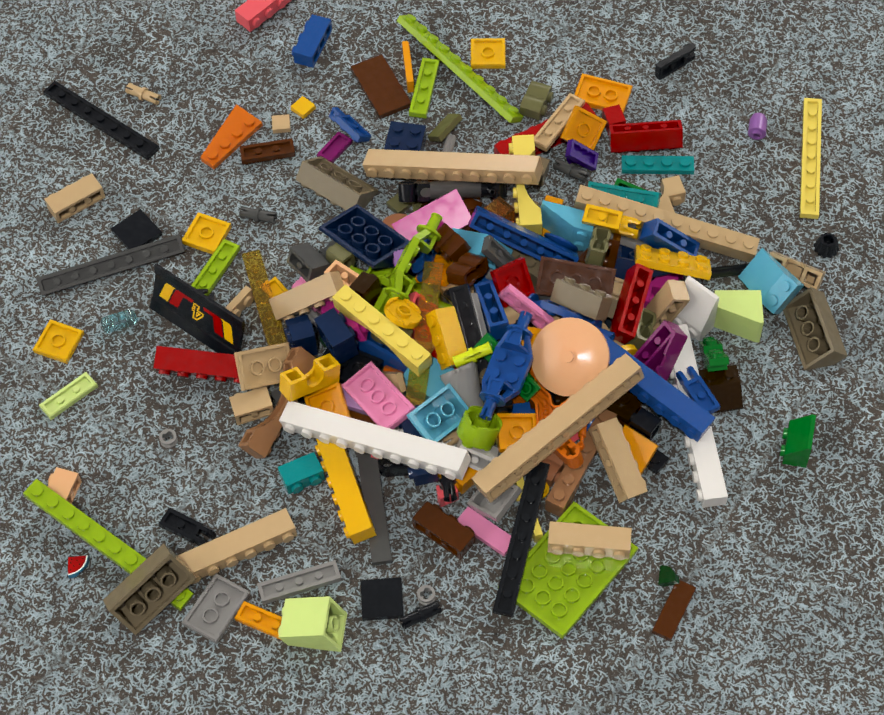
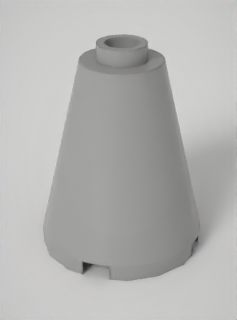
M471 362L440 375L444 385L446 386L450 383L468 408L470 406L483 407L484 402L479 397L481 385L476 362Z

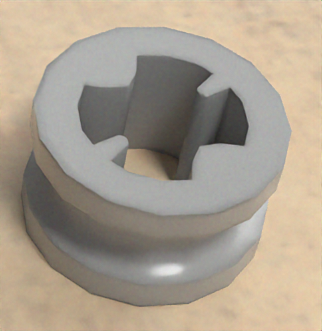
M165 429L159 434L163 447L172 448L177 444L178 438L174 430ZM172 437V439L165 441V438Z
M423 585L418 589L417 599L420 604L426 606L435 601L436 596L433 587ZM424 592H429L430 596H428V599H424V596L421 597V595H424Z

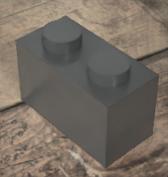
M308 242L292 246L289 249L287 263L306 282L323 275L330 265Z

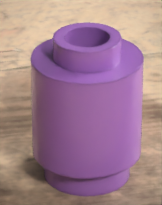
M754 113L749 120L748 136L754 140H760L766 136L767 119L762 113Z

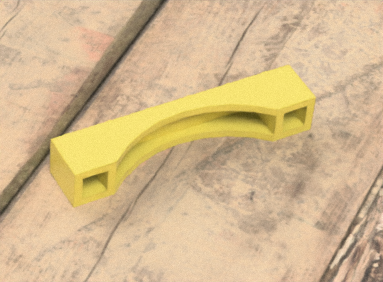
M534 134L512 136V143H509V154L535 156ZM515 184V187L512 188L513 198L517 199V202H514V214L518 213L515 223L542 235L541 208L529 197L524 184Z
M345 284L332 297L334 307L339 312L378 337L418 377L432 364L431 353Z

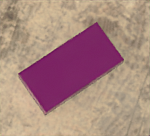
M338 131L316 155L317 157L322 156L334 163L353 143V140Z

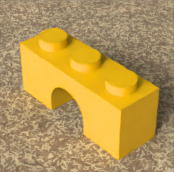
M329 353L314 359L312 369L305 375L298 367L280 373L279 391L291 402L335 384L340 379V363Z

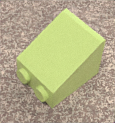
M715 290L714 294L719 297L714 327L753 342H760L764 324L761 290Z
M330 596L285 599L284 607L282 608L281 625L278 628V637L288 646L341 652L347 612Z

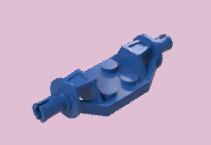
M535 293L528 296L530 300L549 315L556 316L557 314L562 316V318L583 319L596 326L604 335L614 341L615 333L603 329L601 320L591 319L552 302L550 299L539 300V296Z
M525 311L520 312L516 324L507 325L506 333L495 346L483 376L482 391L479 397L485 403L479 416L484 420L488 417L487 421H491L496 406L503 407L506 405V402L520 394L534 358L531 345L533 334L527 329L532 319V314L527 311L525 315ZM501 390H506L502 396L499 395Z

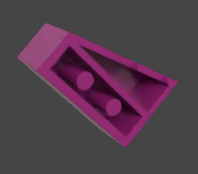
M664 320L634 354V357L667 381L688 336L677 324Z

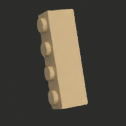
M333 271L270 298L269 302L276 321L284 320L285 322L287 319L295 318L294 316L297 314L301 316L309 313L313 307L317 309L325 306L326 301L330 300V302H333L332 297L344 284L339 271Z
M617 417L596 424L588 429L619 503L647 492L646 482L640 474L638 463L632 455L630 444L626 441L623 427L618 422Z
M550 521L547 552L555 555L572 554L576 557L587 555L599 559L604 557H611L616 560L629 559L632 528Z

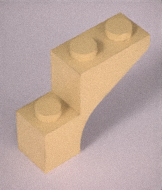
M677 175L661 180L660 190L662 196L658 208L675 213L673 206L684 203L686 195L680 176Z

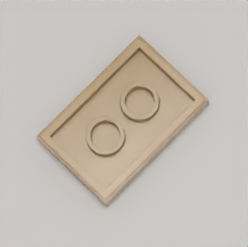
M289 342L234 353L241 391L280 383L283 362L290 351Z

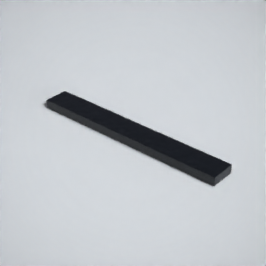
M54 81L43 91L45 96L146 160H149L160 149L159 145L57 81Z
M540 462L526 474L493 607L494 614L512 618L514 616L550 464Z

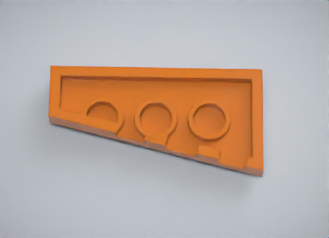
M236 104L201 155V161L214 170L263 126L262 121Z

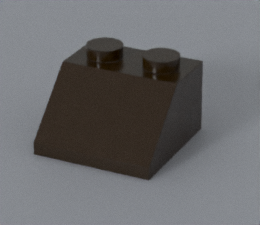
M737 365L727 366V370L708 372L706 369L698 370L699 375L721 406L720 410L714 413L743 409L741 380Z

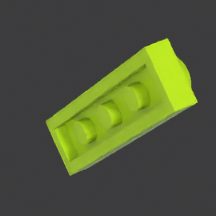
M422 58L409 109V116L427 118L440 60Z
M223 239L191 286L195 289H208V293L204 295L209 296L240 251V245Z

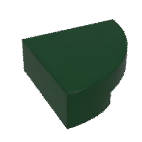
M661 565L658 584L662 587L679 584V576L672 568Z

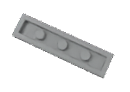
M336 560L257 583L262 604L264 605L342 580Z

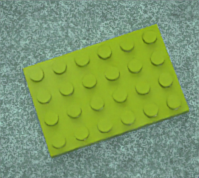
M573 502L556 521L608 526L576 502ZM548 530L529 551L516 605L563 639L638 552L637 546L631 543L630 557L624 560H616L611 557L599 559L587 555L582 557H576L572 554L555 555L547 552Z

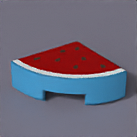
M88 555L68 557L69 579L77 577L88 566Z

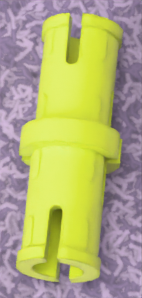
M487 342L475 348L470 347L468 351L452 358L456 368H459L472 361L475 363L479 358L493 354L490 343Z

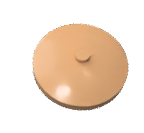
M569 317L549 323L539 332L532 345L534 359L531 365L533 372L543 387L557 395L570 397L576 394L586 383L591 382L602 370L609 367L610 351L604 335L596 326L583 319Z

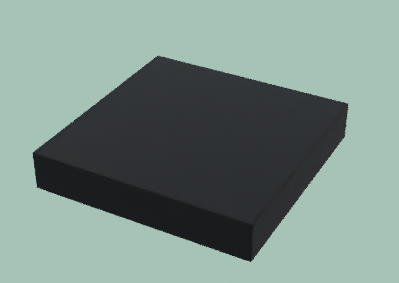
M141 209L111 228L112 233L127 249L151 243L162 236V231Z
M401 577L360 580L363 621L398 619L404 616Z

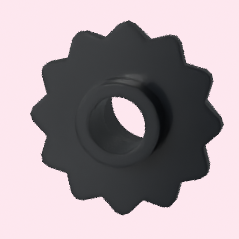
M831 233L822 234L814 243V251L823 258H832L839 251L837 237Z

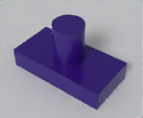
M574 139L568 140L565 154L567 162L569 164L577 163L590 171L596 170L599 153Z

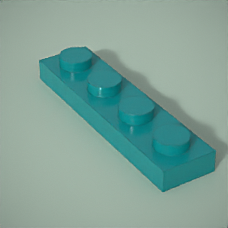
M622 155L621 172L622 174L694 175V156Z
M588 182V187L653 207H659L660 192Z

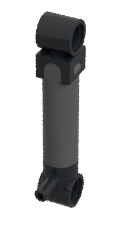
M398 182L399 202H429L457 189L461 198H506L507 183Z

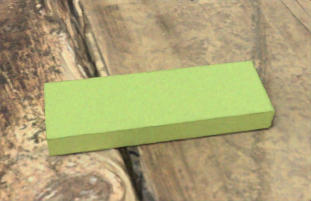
M85 372L39 404V406L49 419L52 420L98 388V385Z

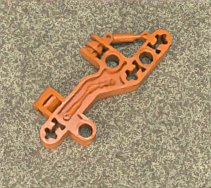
M530 367L529 373L541 387L528 401L535 409L537 425L540 420L545 419L555 408L560 407L563 403L555 405L551 394L543 388L542 384L537 380L532 367ZM520 395L512 398V404L526 402ZM587 425L578 431L580 441L577 444L569 439L553 452L572 469L581 467L584 462L581 451L585 448L583 441L586 438Z

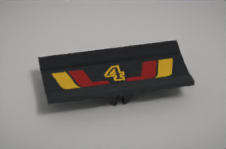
M155 264L154 290L149 308L217 353L234 354L235 352H240L245 329L244 320L215 302L214 293H211L209 296L204 295L208 293V289H195L165 268Z

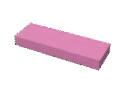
M509 284L500 291L499 298L519 314L521 311H525L524 315L526 311L531 313L532 319L530 322L537 328L543 329L554 321L553 317L512 284Z
M467 507L457 519L458 522L464 527H470L477 539L505 557L511 535L470 507Z

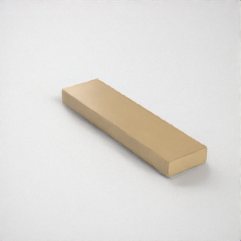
M569 93L534 136L535 146L547 152L563 132L574 106L577 105L582 108L585 100Z

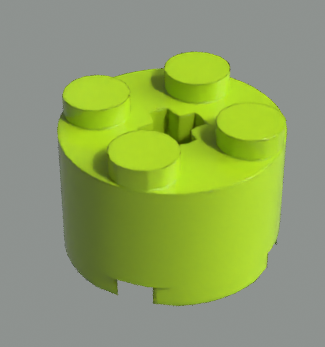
M470 406L468 410H465L456 430L457 435L462 440V445L466 448L471 449L474 447L490 451L502 427V420L496 414L492 415L491 421H487L488 417L484 420L479 416L483 407Z

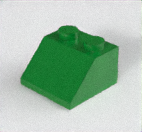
M812 414L790 420L788 428L784 427L782 439L786 440L785 445L781 444L780 456H783L782 464L806 468L812 450L816 415Z

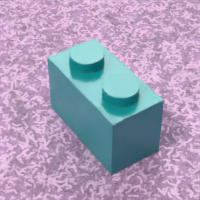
M314 452L278 466L279 476L288 495L299 493L304 488L310 485L316 486L322 480H325L324 471Z

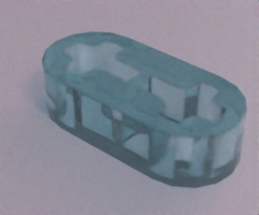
M125 310L104 317L101 320V326L104 332L110 333L133 326L138 322L134 310Z

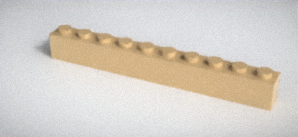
M368 149L362 164L366 176L373 178L538 185L543 172L540 156Z
M583 185L579 187L573 207L585 211L586 204L622 211L624 216L642 221L640 230H642L645 222L659 218L699 242V248L745 262H751L755 257L760 238Z
M626 353L617 358L612 365L602 370L596 378L586 383L576 394L571 395L560 407L555 408L549 416L540 420L533 429L524 433L517 442L508 446L501 455L492 459L485 468L477 471L475 476L471 478L476 488L490 503L493 502L645 378L641 367Z

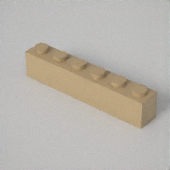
M284 508L177 556L196 577L191 583L195 584L201 578L208 575L213 576L221 569L236 566L239 561L252 559L257 553L264 550L270 551L282 542L288 543L297 536V532L287 509Z

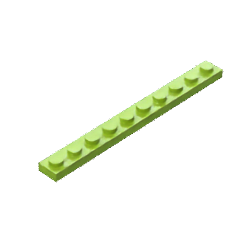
M410 14L399 15L397 22L509 123L522 121L524 116L519 113L516 107L511 106L505 97L499 95L494 87L484 81L483 77L473 72V69L463 63L458 55L453 54L448 46L442 44L437 36L431 34L426 26L416 21V17Z
M35 479L23 492L25 498L129 574L146 560L145 557L38 479ZM186 588L170 604L181 611L194 596V593Z

